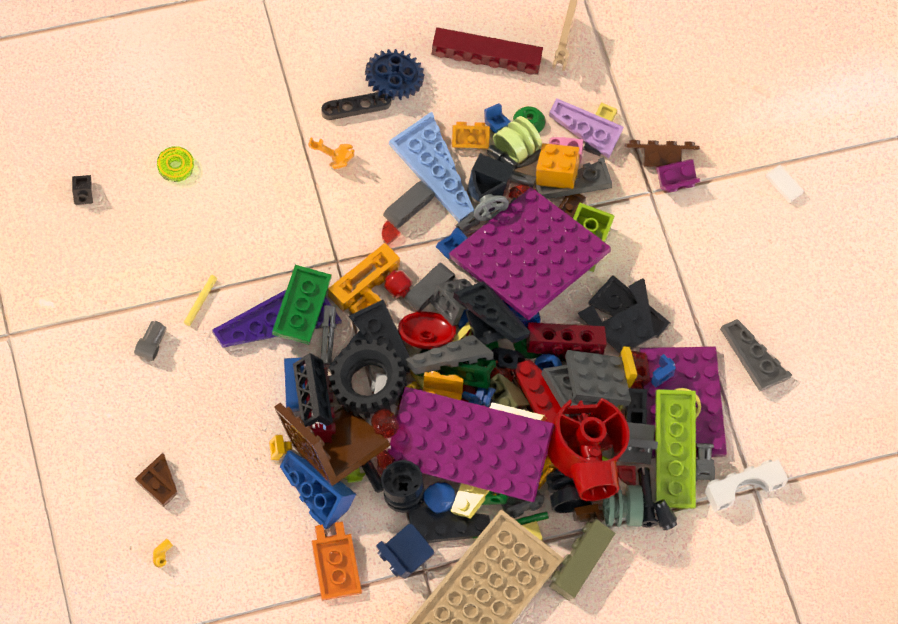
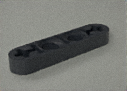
M379 92L327 101L321 107V115L326 120H335L386 110L391 106L392 97L389 96L385 99V94L378 96ZM381 98H384V100L386 101V103H383L382 101H380ZM362 101H369L371 105L369 107H362L360 103ZM345 104H350L353 108L350 111H346L342 107Z

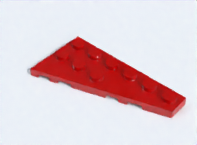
M530 359L518 363L517 369H512L534 413L545 415L547 418L545 422L552 423L561 407L541 374L542 370ZM608 434L600 443L601 452L613 447Z

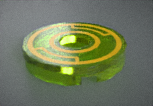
M171 146L164 149L157 158V170L165 180L180 182L186 180L193 172V156L187 149L180 146ZM174 161L181 163L179 167H172L170 164Z

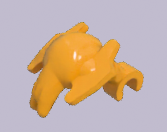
M310 137L308 146L311 149L320 150L330 157L332 156L333 162L329 163V166L334 169L347 166V163L354 157L355 150L352 149L353 146L350 144H340L337 149L333 150L324 145L322 139H319V142H315Z

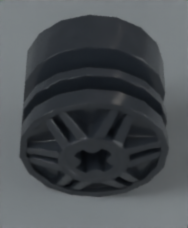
M400 460L389 464L383 470L381 483L384 499L388 507L401 513L412 512L419 508L424 501L425 492L420 468L411 461Z
M559 470L553 471L546 476L548 491L553 493L550 496L553 512L571 513L574 511V508L592 505L593 501H585L580 498L573 478L566 476Z

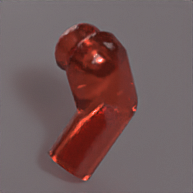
M525 185L511 187L508 196L511 199L514 197L518 198L519 195L523 194L530 187Z

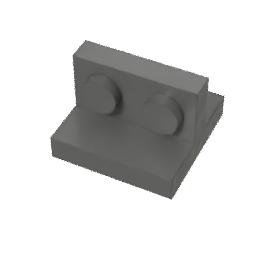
M627 422L630 435L629 443L618 461L651 464L652 449H657L658 445L657 441H653L655 425ZM612 447L611 459L613 458V455H614V449H613V447Z

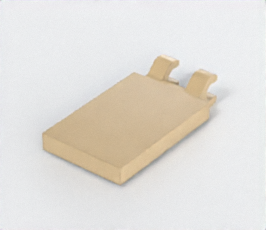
M570 0L558 49L555 51V59L552 66L554 69L558 63L563 65L562 71L566 69L569 57L566 46L578 0Z

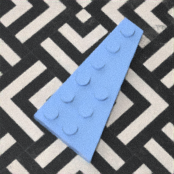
M430 112L389 141L390 147L415 175L435 193V197L458 223L465 219L470 212H474L448 147L441 136L439 126L436 124L433 112Z

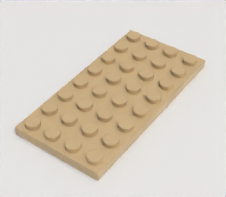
M501 509L407 624H513L560 566L564 558Z

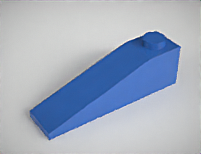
M290 450L287 451L280 465L281 470L290 484L296 487L300 494V500L305 502L310 509L309 514L320 525H323L325 529L330 528L349 510L356 493L341 481L331 486L305 459Z

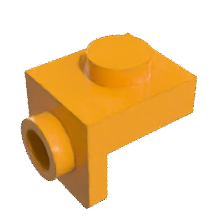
M369 289L359 301L351 306L349 311L354 314L381 301V299Z

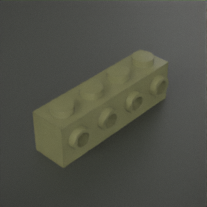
M597 519L591 522L588 521L584 525L582 536L573 542L571 546L573 550L570 554L565 555L561 563L563 564L560 570H556L550 579L552 582L549 587L567 600L576 597L616 534Z

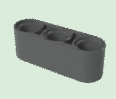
M419 181L385 210L383 216L398 229L434 198L435 193L426 184Z
M440 262L407 293L404 300L417 312H421L430 304L436 285L453 281L456 275Z

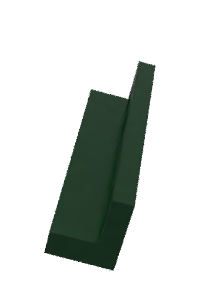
M422 349L419 354L424 353V352H427V351H430V350H424V349ZM479 358L476 363L469 364L468 361L459 362L456 367L441 366V369L435 372L445 376L457 375L463 379L464 385L488 389L490 386V373L495 368L496 361ZM424 373L415 374L416 376L424 377Z

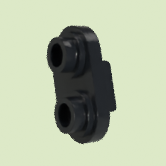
M501 347L491 350L493 352V359L491 360L496 361V366L516 370L518 363L526 361L525 357L516 350Z

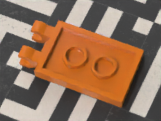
M343 521L335 522L336 535L325 537L323 525L315 526L317 540H311L322 601L362 594L351 534L345 535Z

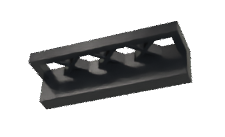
M309 353L293 363L300 417L305 427H310L316 422L329 426L333 423L324 362L319 357ZM305 364L304 371L301 373L300 367ZM306 378H307V379H308V383H307L305 389H303V384H304V382H305V380H306ZM308 394H310V399H309V401H308V403H307V405H306V404H305L306 398H307ZM312 410V411H313V416L308 419V415H309L310 411Z

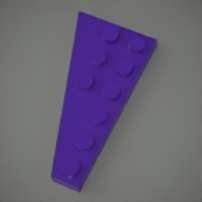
M286 290L212 329V333L220 346L225 348L278 337L272 335V331ZM326 297L315 329L322 328L324 306H332ZM336 313L335 324H342V320Z

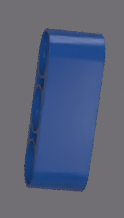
M303 357L284 358L286 408L290 407L292 411H300L293 363ZM304 365L300 367L301 373L304 371Z

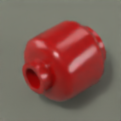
M394 270L384 279L386 282L384 285L385 289L394 298L402 296L404 299L413 284L412 280L401 270L398 272Z

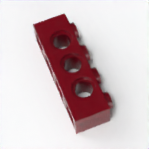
M529 322L527 327L530 331L529 337L526 338L528 353L559 355L566 354L567 350L604 355L607 346L605 326Z

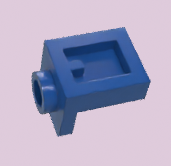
M665 354L660 356L659 365L661 367L652 373L651 383L655 388L674 376L676 370L673 360L667 358Z

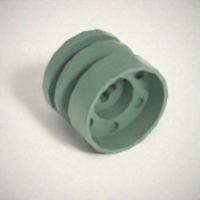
M619 485V491L615 495L603 499L602 508L607 527L613 526L614 518L617 527L621 526L622 518H625L628 527H641L643 521V492L641 485H627L625 494H622Z

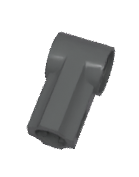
M151 321L143 338H140L137 342L134 354L154 361L167 327L158 321Z

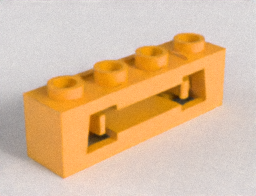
M386 243L382 244L328 288V297L343 312L347 308L350 309L369 289L372 290L376 285H381L385 281L384 279L394 270L398 271L400 268V257ZM376 264L375 267L377 269L358 283L356 289L352 291V286L373 269V265Z

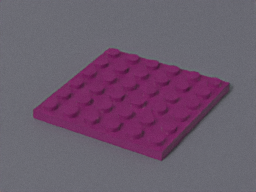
M530 187L509 204L507 210L499 212L449 253V257L479 282L484 281L503 301L529 320L609 254L611 247Z

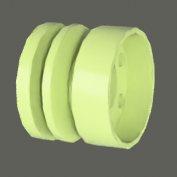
M522 116L517 117L508 124V127L502 128L493 135L495 146L501 151L507 152L509 157L518 162V164L524 161L528 155H532L542 147V140L538 131L529 120Z

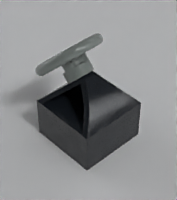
M482 153L479 154L472 167L467 192L471 197L480 202L474 210L475 219L478 221H490L499 212L507 210L509 206V201L505 196L510 188L515 167ZM483 208L485 212L482 215H479L481 209Z

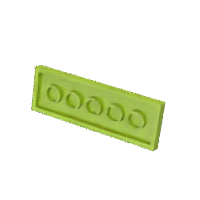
M656 390V441L658 445L657 449H655V502L665 499L670 508L695 509L696 391Z

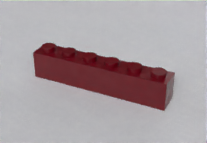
M436 27L431 55L439 58H451L456 61H467L476 65H488L492 68L499 67L509 71L525 72L529 75H538L543 47Z

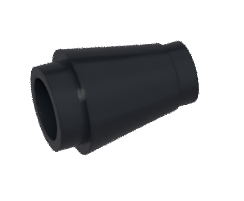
M665 499L655 502L654 506L659 527H662L663 530L674 528L677 525V517Z

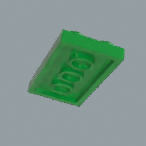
M295 264L272 335L310 345L332 274Z

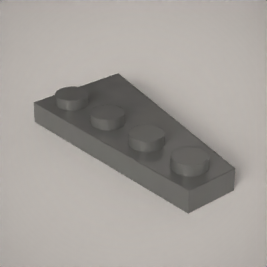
M603 157L598 159L596 163L590 164L589 162L578 169L573 189L536 185V182L535 188L546 199L610 189L612 188V181Z
M738 319L722 325L720 330L759 392L786 381L793 376L781 366V362L777 358L774 359L767 352L768 349L763 344L760 345L754 339L755 336Z
M472 335L407 358L406 366L415 374L440 370L441 366L456 367L459 362L468 361L471 364L476 363L477 359L486 357V360L493 359V352Z

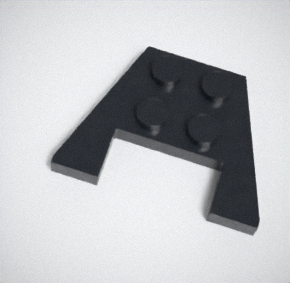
M644 278L628 286L637 304L602 322L593 305L578 312L579 317L589 326H605L606 342L619 354L623 347H630L632 350L655 337Z

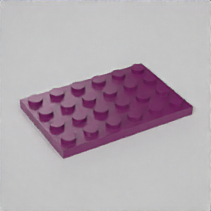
M716 346L640 348L642 389H647L646 424L655 425L653 441H656V390L685 388L696 391V395L701 402V411L696 418V443L714 444L711 457H726L727 449ZM665 354L667 358L673 360L676 370L674 376L655 388L651 383L652 373L661 367L659 365L660 356ZM696 447V457H698V447ZM652 449L651 459L655 458V449Z

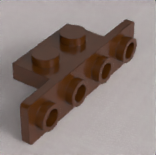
M629 140V143H625L627 148H644V167H660L680 162L682 159V149L700 150V146L695 145L693 141H684V145H677V141H666V144H659L657 140H648V144L640 143L641 140Z

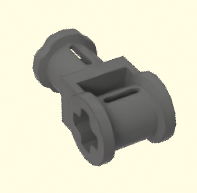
M696 443V447H698L696 482L698 480H715L714 460L711 459L714 444Z

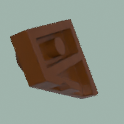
M163 453L135 478V482L162 507L178 494Z

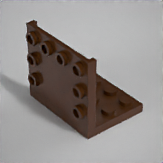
M281 403L274 406L290 442H292L293 448L331 486L391 446L388 439L379 434L360 415L358 417L354 416L352 411H345L343 406L334 411L335 418L332 420L335 423L336 434L332 435V443H324L319 436L315 437L312 429L309 426L305 427L299 416L295 417L290 407L286 408Z

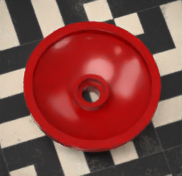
M421 311L403 317L398 324V332L402 340L418 349L431 350L452 342L456 335L455 325L452 326L441 314Z

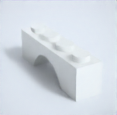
M770 459L761 463V466H750L744 469L742 473H731L726 476V479L710 481L706 487L705 494L715 513L731 507L735 501L736 490L743 485H756L768 493L785 487L788 478L779 459L775 461Z

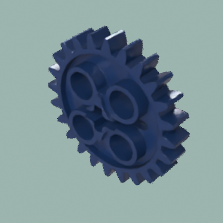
M387 49V53L381 50L380 55L375 53L374 58L370 57L369 62H367L365 81H368V87L373 86V92L379 91L378 96L385 94V99L389 96L392 97V100H395V97L402 100V96L409 99V95L415 96L416 91L419 92L420 87L423 85L424 68H420L421 62L416 63V57L410 58L411 53L404 55V50L401 53H398L397 49L394 50V53H391L390 49Z

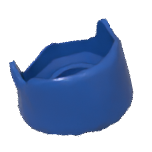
M438 482L430 485L425 490L423 498L429 509L435 513H443L452 509L456 494L451 485Z

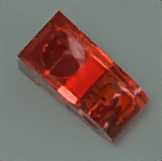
M631 351L637 377L630 388L643 389V386H646L651 381L647 355L645 352Z

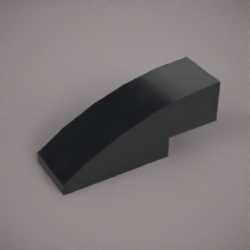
M628 388L631 402L629 406H625V419L630 423L646 424L647 389Z

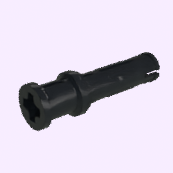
M641 467L637 470L639 485H641L643 492V521L641 526L650 528L658 525V520L655 518V502L652 500L650 468L644 467L645 475H643Z

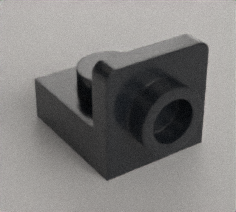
M91 175L72 176V193L75 205L93 203Z

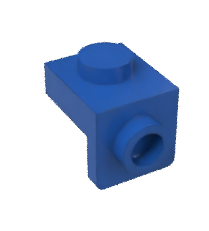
M500 103L484 110L485 123L487 126H490L494 133H497L504 127H508V124L511 122L502 113V105Z
M455 228L449 237L437 243L436 248L449 260V253L468 237L459 228Z

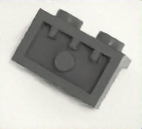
M537 489L534 502L509 496L507 503L501 504L505 513L513 518H517L527 510L535 511L541 508L545 498L543 495H540Z

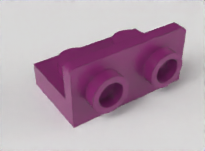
M693 159L656 167L660 189L667 191V193L676 192L679 187L683 186L685 188H692L696 186L695 183L700 182V178L696 176Z

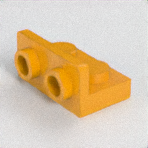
M456 122V125H452V148L489 149L490 126H485L486 123L474 122V126H467V122Z

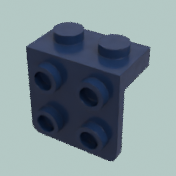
M413 524L405 526L387 543L380 541L376 545L379 550L377 554L384 562L387 560L390 563L391 567L389 569L396 577L400 576L404 579L408 578L435 553Z

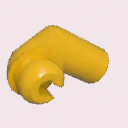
M167 538L153 550V563L158 568L166 565L165 553L173 546Z

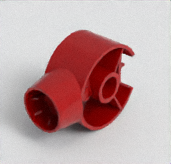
M603 398L594 405H583V401H579L577 405L570 406L572 403L570 399L563 405L552 421L555 425L547 455L560 472L573 478L582 500L597 501L609 498L619 491L617 461L625 452L629 443L630 435L627 421L616 406ZM582 413L576 416L577 421L564 415ZM608 433L613 444L614 455L612 459L602 461L603 456L600 443Z

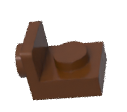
M598 503L574 508L572 514L574 521L587 522L592 518L599 520L601 523L604 521V513L602 509L599 510Z

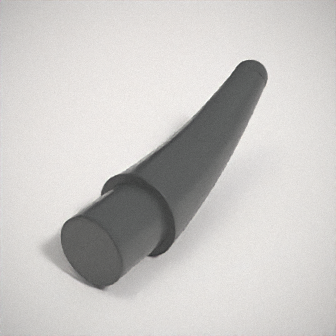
M541 149L535 151L526 160L518 164V168L538 161Z

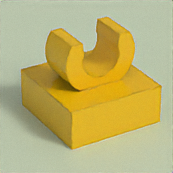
M275 435L269 441L271 460H279L287 451L292 450V442H284L283 435Z

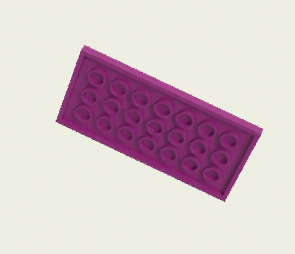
M405 387L390 440L391 449H388L385 463L391 464L400 460L411 461L424 474L534 502L555 424Z

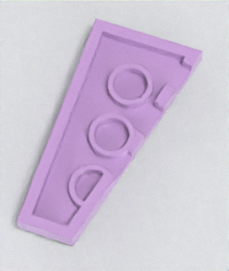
M556 98L549 112V117L580 139H583L584 142L589 143L590 146L600 151L608 159L624 128L619 124Z

